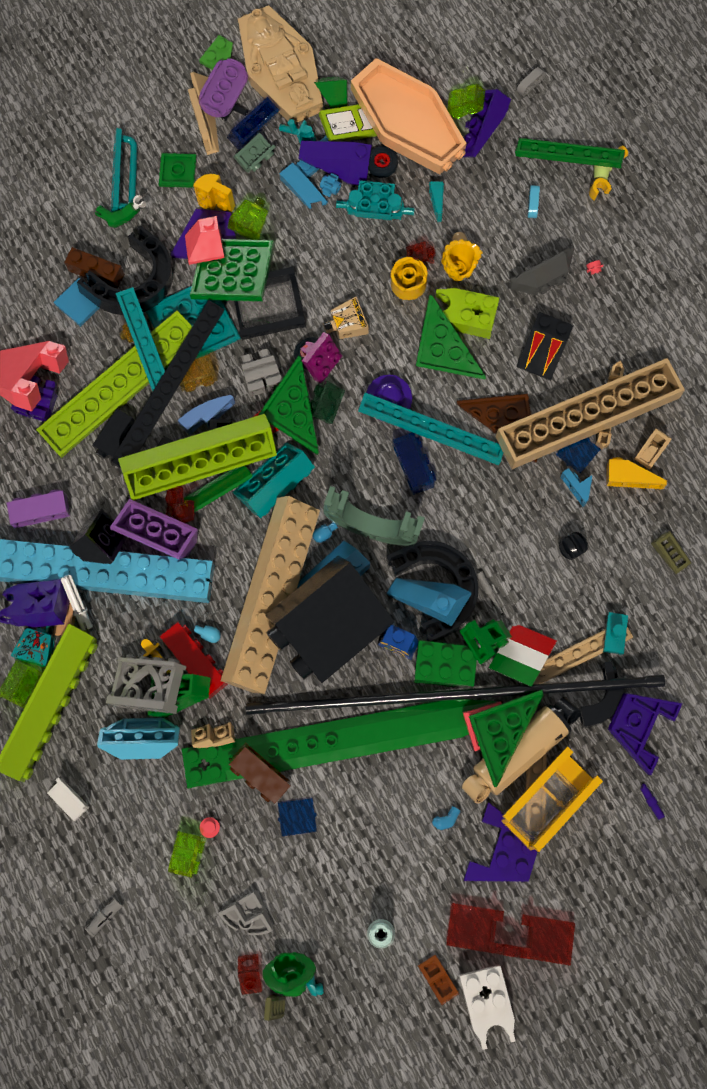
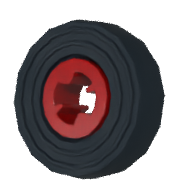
M384 146L372 149L368 171L373 176L379 178L391 176L398 166L395 152ZM382 159L385 162V164L382 165L379 162V160Z

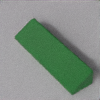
M246 466L229 470L181 499L179 503L185 513L190 516L251 479L253 475Z

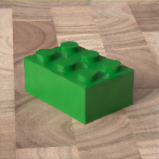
M419 640L414 683L473 689L477 659L469 646Z

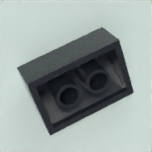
M101 508L84 523L69 548L82 561L111 564L127 536L110 529L114 520Z

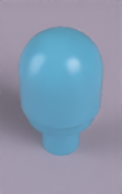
M198 625L195 626L194 633L200 634L203 640L210 643H216L220 640L221 633L217 628L205 625L204 628Z

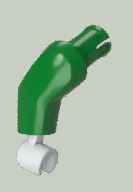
M137 195L134 197L133 203H129L119 211L111 212L100 205L97 207L95 215L105 220L109 227L117 228L131 221L140 212L139 207L144 208L146 206V202L142 201L139 204L142 196Z

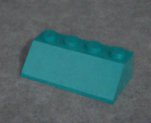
M287 442L276 451L277 456L266 460L252 474L253 477L241 484L232 492L259 518L267 515L275 505L277 498L284 497L290 490H293L315 468L302 450Z

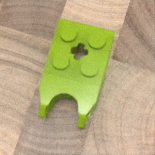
M457 288L436 289L435 297L449 306L443 312L456 332L490 339L499 297Z

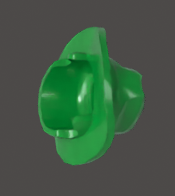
M297 952L281 953L265 966L263 979L266 985L274 992L287 997H297L306 991V983L316 974V966L304 954Z

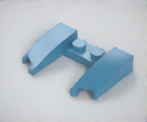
M327 136L320 141H328ZM300 160L297 164L291 163L280 172V180L309 209H311V203L319 201L322 202V206L328 203L327 200L308 179L319 168L317 169Z

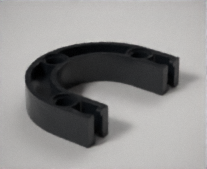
M140 225L137 228L138 237L135 238V234L132 232L128 239L130 247L148 260L153 267L148 280L134 288L142 312H145L158 305L168 294L172 285L173 272L171 258L165 245ZM90 270L86 273L87 285L83 283L84 280L82 278L77 281L79 292L96 306L109 313L123 315L116 293L126 289H117L109 286Z
M422 541L406 546L386 556L389 567L392 566L394 577L422 564H435L448 570L454 577L457 586L471 592V596L452 627L444 628L442 621L436 618L421 624V630L424 634L427 633V628L435 625L440 630L439 633L432 637L430 634L426 635L427 641L436 642L451 635L468 621L474 611L478 598V580L472 564L459 550L442 542ZM409 553H414L417 555V558L415 560H409L407 558V555ZM403 558L405 564L398 568L395 565L392 566V561ZM466 570L469 575L462 577L459 575V571Z

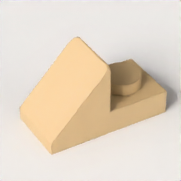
M656 428L634 459L650 470L672 438Z

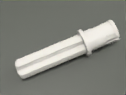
M71 575L62 577L61 582L73 608V616H76L80 629L85 631L86 626L87 629L92 628L93 625L87 614L88 609L84 607L73 577Z

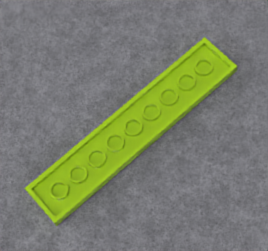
M175 311L151 332L164 370L168 368L192 328L190 323L178 311ZM134 346L36 429L61 458L112 416L116 409H120L149 384L136 347Z

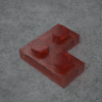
M176 486L167 490L165 497L167 502L166 515L183 523L194 520V501L186 500L183 502V487Z

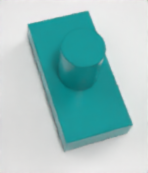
M611 612L607 614L603 652L624 654L628 615Z

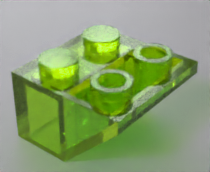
M16 660L0 688V697L25 708L43 672Z

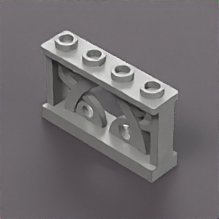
M126 655L125 658L118 657L117 661L119 664L111 696H107V704L120 708L176 714L178 706L175 704L186 666L181 665L179 660L168 658V661L158 657H154L153 660L145 656H140L139 659L132 655ZM133 666L134 671L131 673L129 672V669ZM167 670H171L170 676H165ZM150 673L156 686L150 688L142 699V690L137 684ZM133 689L136 690V695H135L134 697H133V693H134L135 691H133Z

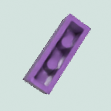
M52 490L48 494L43 495L33 494L30 498H15L11 502H7L9 521L14 528L70 516L67 495L63 490Z

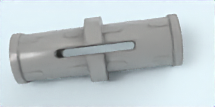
M113 897L102 910L97 912V916L85 927V930L94 937L105 924L111 922L110 919L123 907L122 903L116 897Z

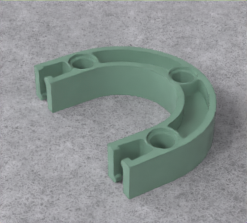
M330 486L324 502L323 512L335 524L364 537L369 536L370 539L387 544L409 546L417 542L425 517L417 516V519L410 517L411 513L407 511L402 520H389L373 516L353 506L348 500L349 492L342 490L341 494L334 492L335 487Z

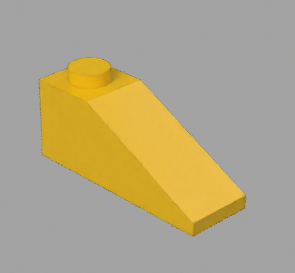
M615 457L609 459L607 463L606 486L664 489L667 485V480L629 460Z

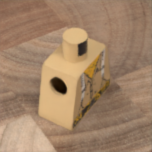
M357 297L332 309V321L323 323L325 332L328 334L337 331L339 339L369 334V327Z

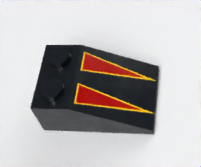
M539 312L517 367L551 381L574 325Z

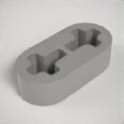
M539 67L535 68L520 82L517 92L523 97L526 96L543 80L545 72Z

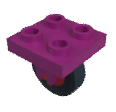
M325 332L319 338L309 337L302 340L294 350L295 360L300 356L303 367L308 369L314 380L320 384L328 377L331 370L342 357L330 335Z

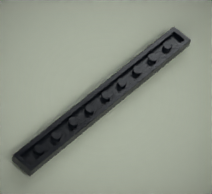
M208 300L114 457L119 459L140 452L225 309Z

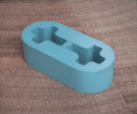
M530 186L528 218H537L540 186Z

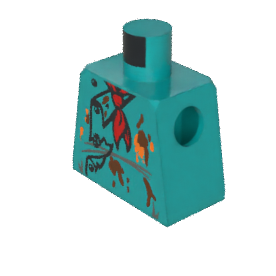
M50 626L37 627L36 630L26 628L11 656L17 660L46 668L53 654L56 640L55 637L47 634Z

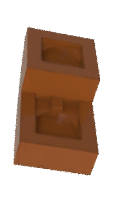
M436 955L418 965L441 1005L459 995Z

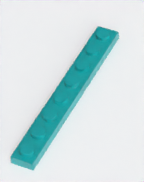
M368 393L363 395L358 412L499 465L502 460L503 451L498 443Z

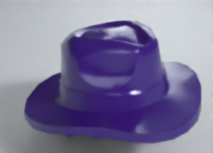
M388 374L374 379L366 391L370 395L410 409L412 404V392L409 385L396 375Z

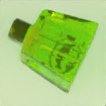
M259 197L254 202L244 200L230 216L227 228L250 240H260L268 210L263 208L265 201Z

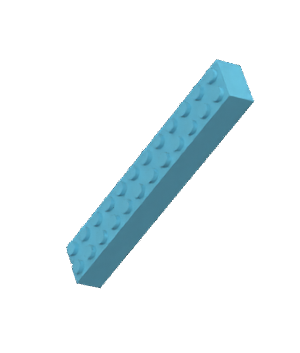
M0 539V581L23 584L58 580L66 575H71L79 590L210 603L212 590L210 582L213 583L215 569L213 561L188 558L179 560L169 556L119 551L111 564L82 561L69 548L70 546Z

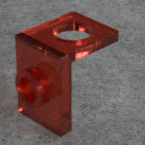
M258 954L238 956V978L242 995L262 992ZM246 960L254 961L250 966L243 965V962Z

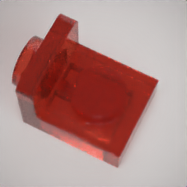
M426 241L406 247L407 257H413L417 261H428L430 264H434L435 249Z

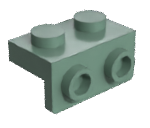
M259 132L234 156V159L247 173L251 170L255 172L262 165L260 161L264 158L267 161L274 154L272 150L276 146L274 144L271 146Z

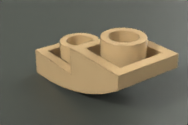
M231 722L215 728L207 724L191 730L193 748L216 747L235 742L234 726Z

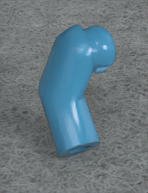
M452 806L447 816L441 818L436 816L433 819V826L438 830L453 827L460 810Z

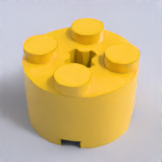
M413 257L399 259L391 270V289L393 293L402 300H414L420 297L425 292L427 286L426 266L422 261H417Z

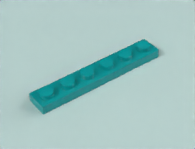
M132 287L116 293L153 392L165 370L136 293Z

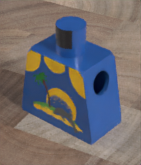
M391 625L383 632L378 645L411 660L419 641L414 634Z

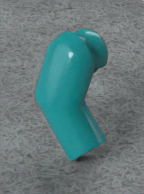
M314 975L306 983V986L311 995L317 997L316 995L324 993L323 984H315Z

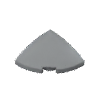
M256 890L238 899L218 913L221 919L236 931L239 928L228 919L237 922L238 926L243 930H254L249 931L248 935H263L274 930L268 912Z

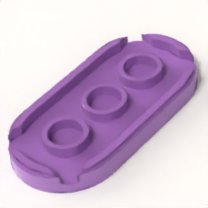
M235 59L220 60L216 63L199 95V104L205 113L213 117H225L230 114L248 80L246 68L242 63Z

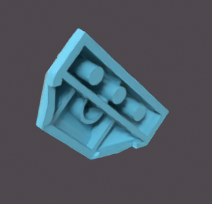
M164 718L122 719L109 725L107 728L100 729L97 746L121 760L161 759L178 746L180 727L175 726Z

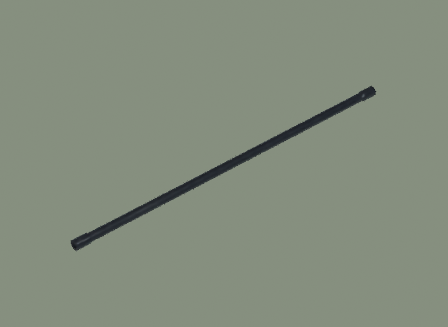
M650 675L636 678L533 684L532 687L518 685L268 703L254 702L246 703V715L264 714L267 712L528 695L542 690L543 694L638 687H665V676Z

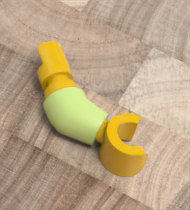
M623 145L620 146L618 149L625 150L624 158H626L628 150ZM594 165V182L589 189L591 199L595 200L598 196L599 191L597 188H601L605 194H609L611 185L607 180L612 167Z

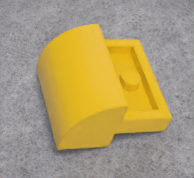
M206 174L196 180L193 187L199 206L204 209L210 208L213 210L217 205L223 211L229 210L232 212L234 210L235 202L232 189L222 185L219 175Z

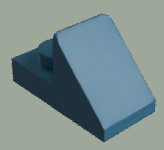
M568 468L562 472L560 478L582 507H584L589 499L592 475L580 483L578 475L575 472H571Z

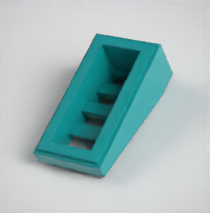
M431 181L429 182V194L436 220L441 222L444 183Z

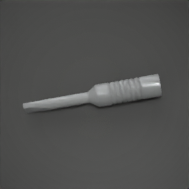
M483 571L477 573L476 576L485 593L490 596L495 607L502 614L503 612L493 595V589Z

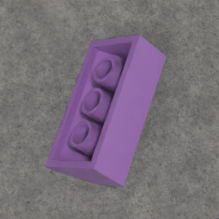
M131 499L127 501L110 526L111 530L179 560L187 557L197 543V528Z

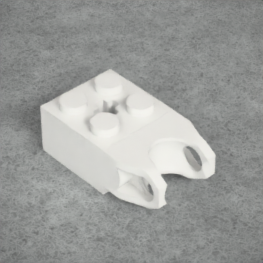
M495 965L460 974L459 979L471 1026L480 1040L482 1050L487 1049L486 1034L488 1029L494 1025L502 1026L508 1034L510 1042H515V1019L501 966ZM483 986L490 989L488 997L485 998L483 995L480 996L479 993L482 991Z

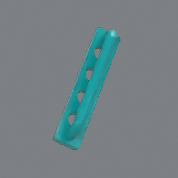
M116 128L114 134L111 212L121 210L129 203H133V199L136 196L138 146L135 139L122 135L121 128ZM121 142L129 143L131 146L128 203L119 202Z

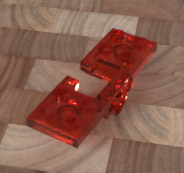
M451 903L446 946L571 966L575 931L574 922L522 914L521 925L528 926L526 947L494 942L497 921L503 922L504 911Z

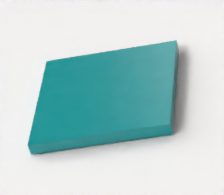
M192 286L164 298L158 305L146 311L154 329L175 311H178L193 327L208 300L191 299L190 292ZM210 300L225 310L196 359L240 340V336L221 300Z

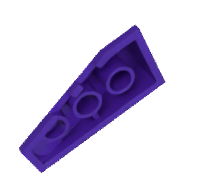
M498 89L473 92L467 113H471V120L465 124V127L469 128V133L464 137L467 143L466 153L463 156L465 158L476 157L508 111L511 99Z
M301 141L298 159L327 172L329 175L332 173L339 176V179L347 184L359 186V180L367 181L371 145L357 142Z

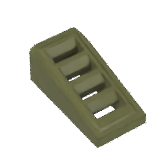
M670 531L665 532L651 542L652 546L675 574L691 564V561ZM667 540L668 543L663 546L661 543ZM672 546L674 549L667 553L666 549ZM676 552L679 554L678 556H676V557L673 558V559H671V557H670L671 555H673V554L676 553ZM682 558L685 563L681 566H676L675 562Z
M269 995L265 1000L264 1019L270 1021L283 1018L285 996Z

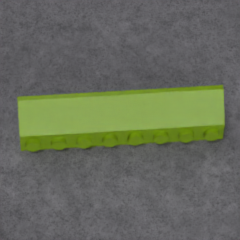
M262 414L128 455L118 460L131 500H136L277 456L270 424L266 415Z
M68 624L0 754V773L21 782L30 779L34 771L32 766L35 761L38 762L43 754L41 749L44 743L50 741L52 737L51 730L54 725L59 723L62 708L67 707L71 699L69 695L72 689L75 690L80 682L78 677L81 671L84 672L89 664L87 660L90 654H94L98 647L95 637Z

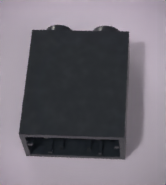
M336 556L265 615L273 625L266 632L271 641L280 651L289 645L296 654L289 661L294 670L303 680L312 674L321 683L326 681L395 623L351 562L340 556Z

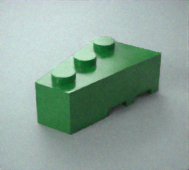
M195 674L182 675L175 704L178 706L177 712L209 698L210 677ZM151 677L150 688L156 686L153 677ZM148 711L147 715L164 718L173 714Z

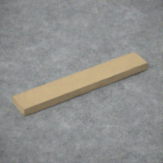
M628 627L625 642L633 638ZM606 629L547 658L533 684H542L604 653Z

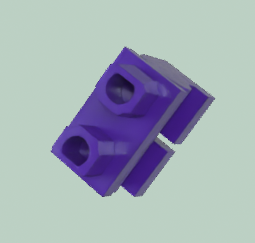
M33 376L30 381L37 383L41 400L33 411L16 407L13 404L11 409L16 414L45 422L51 417L55 401L58 397L56 395L57 384L54 381L46 380L44 388L39 387L41 379Z

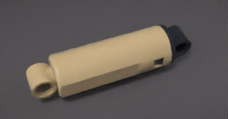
M567 697L559 699L554 707L546 704L532 717L498 786L494 788L483 758L473 767L476 775L467 778L462 785V789L476 804L483 802L490 792L494 795L500 794L572 731L570 725L580 717L581 710Z

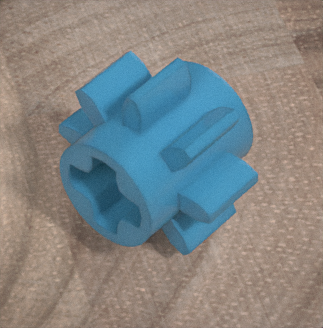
M331 173L330 176L325 175L322 178L320 188L323 191V195L331 197V194H338L341 188L339 176Z

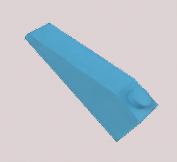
M396 578L386 593L390 597L450 626L453 625L471 596V592L454 584Z

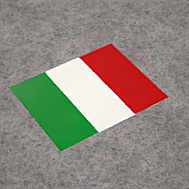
M521 625L512 626L510 630L512 637L508 639L509 643L498 650L489 669L532 687L557 640Z

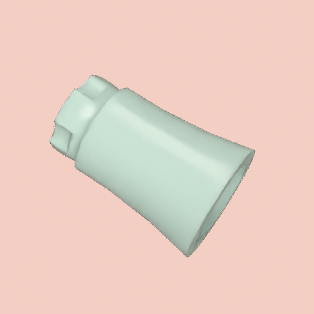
M378 919L368 927L367 937L374 947L386 948L394 941L395 930L393 925L387 920ZM379 930H383V932H385L384 938H379L377 936V932Z

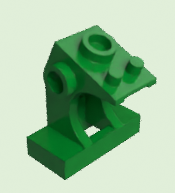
M495 619L487 622L482 628H479L476 621L473 620L460 630L461 635L480 665L496 654L494 649L506 646L509 643L508 639L512 637L503 621H495ZM475 638L477 639V641H478V643L480 644L481 648H480V647L478 646V644L476 643Z

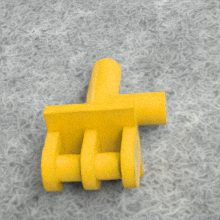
M142 640L141 646L146 651L143 656L151 655L153 658H163L156 650L160 646L159 643L154 646L150 640Z

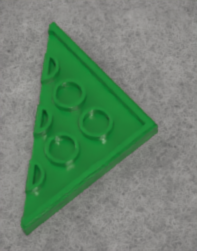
M429 295L416 366L485 380V374L433 295Z
M298 356L259 415L265 414L269 424L316 455H319L302 358Z
M542 690L469 716L494 788L501 781L543 697Z

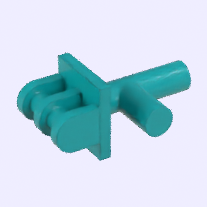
M293 119L288 120V125L280 124L279 131L297 135L300 144L301 141H316L312 127L307 125L305 120H303L300 128H297Z

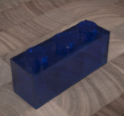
M267 97L230 131L227 138L240 151L277 116L280 110Z
M412 432L393 439L392 446L412 494L415 495L434 488V481H437L433 470H429V460L426 453L423 454L420 449L422 448L420 438L415 437V434Z

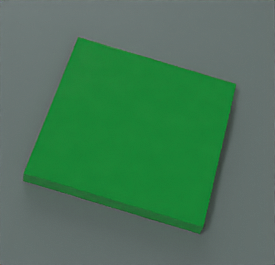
M222 239L225 258L197 263L190 292L191 299L263 302L274 242L273 240Z

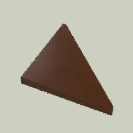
M528 394L457 401V405L495 434H497L499 428L531 415Z

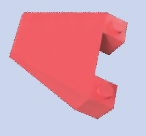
M46 341L1 350L0 396L16 407L33 411L41 400V395L37 383L30 381V379L39 368L60 374L69 362L66 347L58 343Z

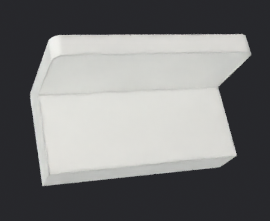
M58 777L55 780L57 783L47 794L75 822L89 806L62 778Z

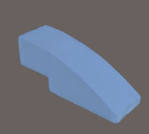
M232 395L222 396L198 405L178 419L179 425L189 435H192L203 423L209 428L210 419H219L235 404L234 397Z

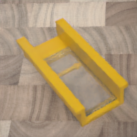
M568 746L502 816L504 819L501 822L530 851L536 849L540 852L603 782L598 776L591 777L570 757L573 751Z

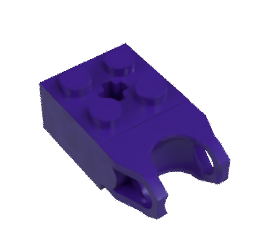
M61 579L17 584L3 591L2 595L5 596L6 600L13 603L0 611V623L18 627L28 626V628L64 625L70 601Z

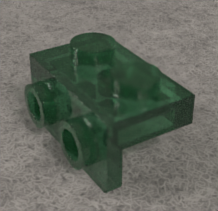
M329 381L317 384L313 393L315 395L313 400L310 401L312 416L327 424H333L345 390Z

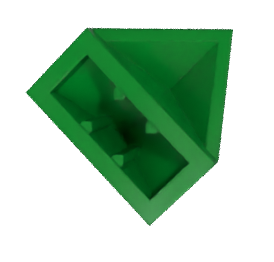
M326 77L314 82L327 100L330 109L347 106L346 79Z

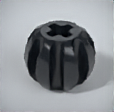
M573 532L560 540L559 549L565 558L573 560L588 550V542L583 534Z

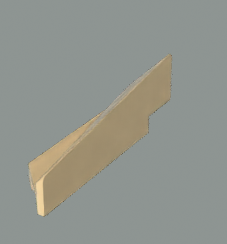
M192 72L190 75L194 88L188 89V93L206 153L209 155L219 152L215 117L205 113L199 104V95L208 77Z

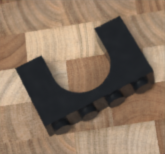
M116 409L92 445L96 450V455L103 459L106 457L111 459V463L120 468V463L114 455L134 424L133 417ZM163 436L156 447L174 441Z

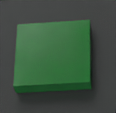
M161 153L159 187L194 188L197 155Z

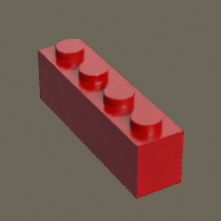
M177 622L163 633L160 638L180 663L186 666L189 674L211 678L209 699H211L228 685L221 681L223 671L222 669L217 671L213 666L216 663L209 654L205 656L201 651L204 648L197 639L195 641L191 639L189 635L192 632L185 624L181 626Z

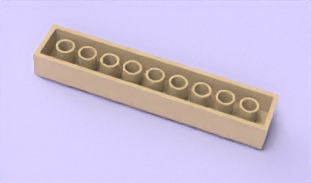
M666 358L501 427L497 431L496 439L511 469H514L595 435L599 431H604L675 401L681 397L685 389L670 361Z
M279 497L276 500L221 681L252 693L265 694L278 652L277 646L266 634L273 625L265 615L297 589L320 510L293 497Z

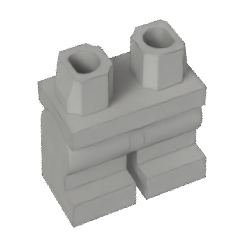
M268 349L260 350V359L256 361L253 360L252 354L242 356V369L250 397L266 392L263 381L266 382L268 392L275 390L282 381L274 355L271 356Z

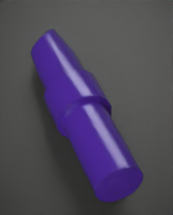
M643 783L640 790L646 799V803L651 807L658 820L664 818L665 815L659 807L658 801Z

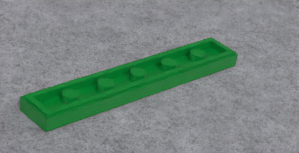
M519 138L515 155L526 158L621 168L625 150Z

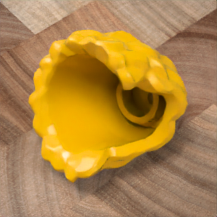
M454 240L445 246L441 263L450 278L462 281L464 278L472 275L483 252L477 244L471 243L469 240Z

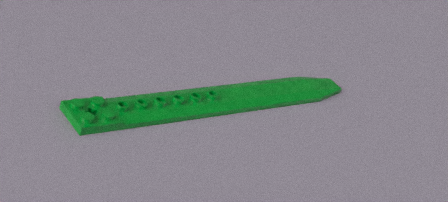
M472 699L438 701L235 739L233 743L222 746L183 748L181 750L187 789L243 779L244 777L241 775L237 776L230 770L229 761L245 742L281 772L462 738L469 735L463 712L495 703V701ZM204 759L210 763L206 771H203V768H199V764Z

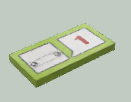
M360 105L321 110L319 112L328 141L345 142L377 136Z

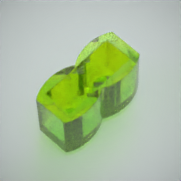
M471 84L465 88L452 90L449 93L447 111L452 117L457 119L467 114H476L482 111L485 90L480 84Z
M178 831L168 872L190 878L194 874H198L200 862L197 861L199 853L203 854L206 844L202 836Z

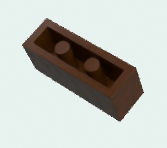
M73 247L64 261L69 272L87 278L86 273L90 270L106 284L117 289L125 275L121 265Z
M246 742L229 761L230 770L235 775L244 777L246 779L245 783L250 788L258 789L261 792V797L267 802L272 801L275 804L291 787V781Z

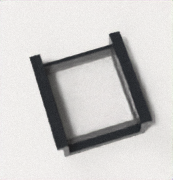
M294 267L268 273L263 302L234 301L240 328L239 334L242 340L296 328H306Z

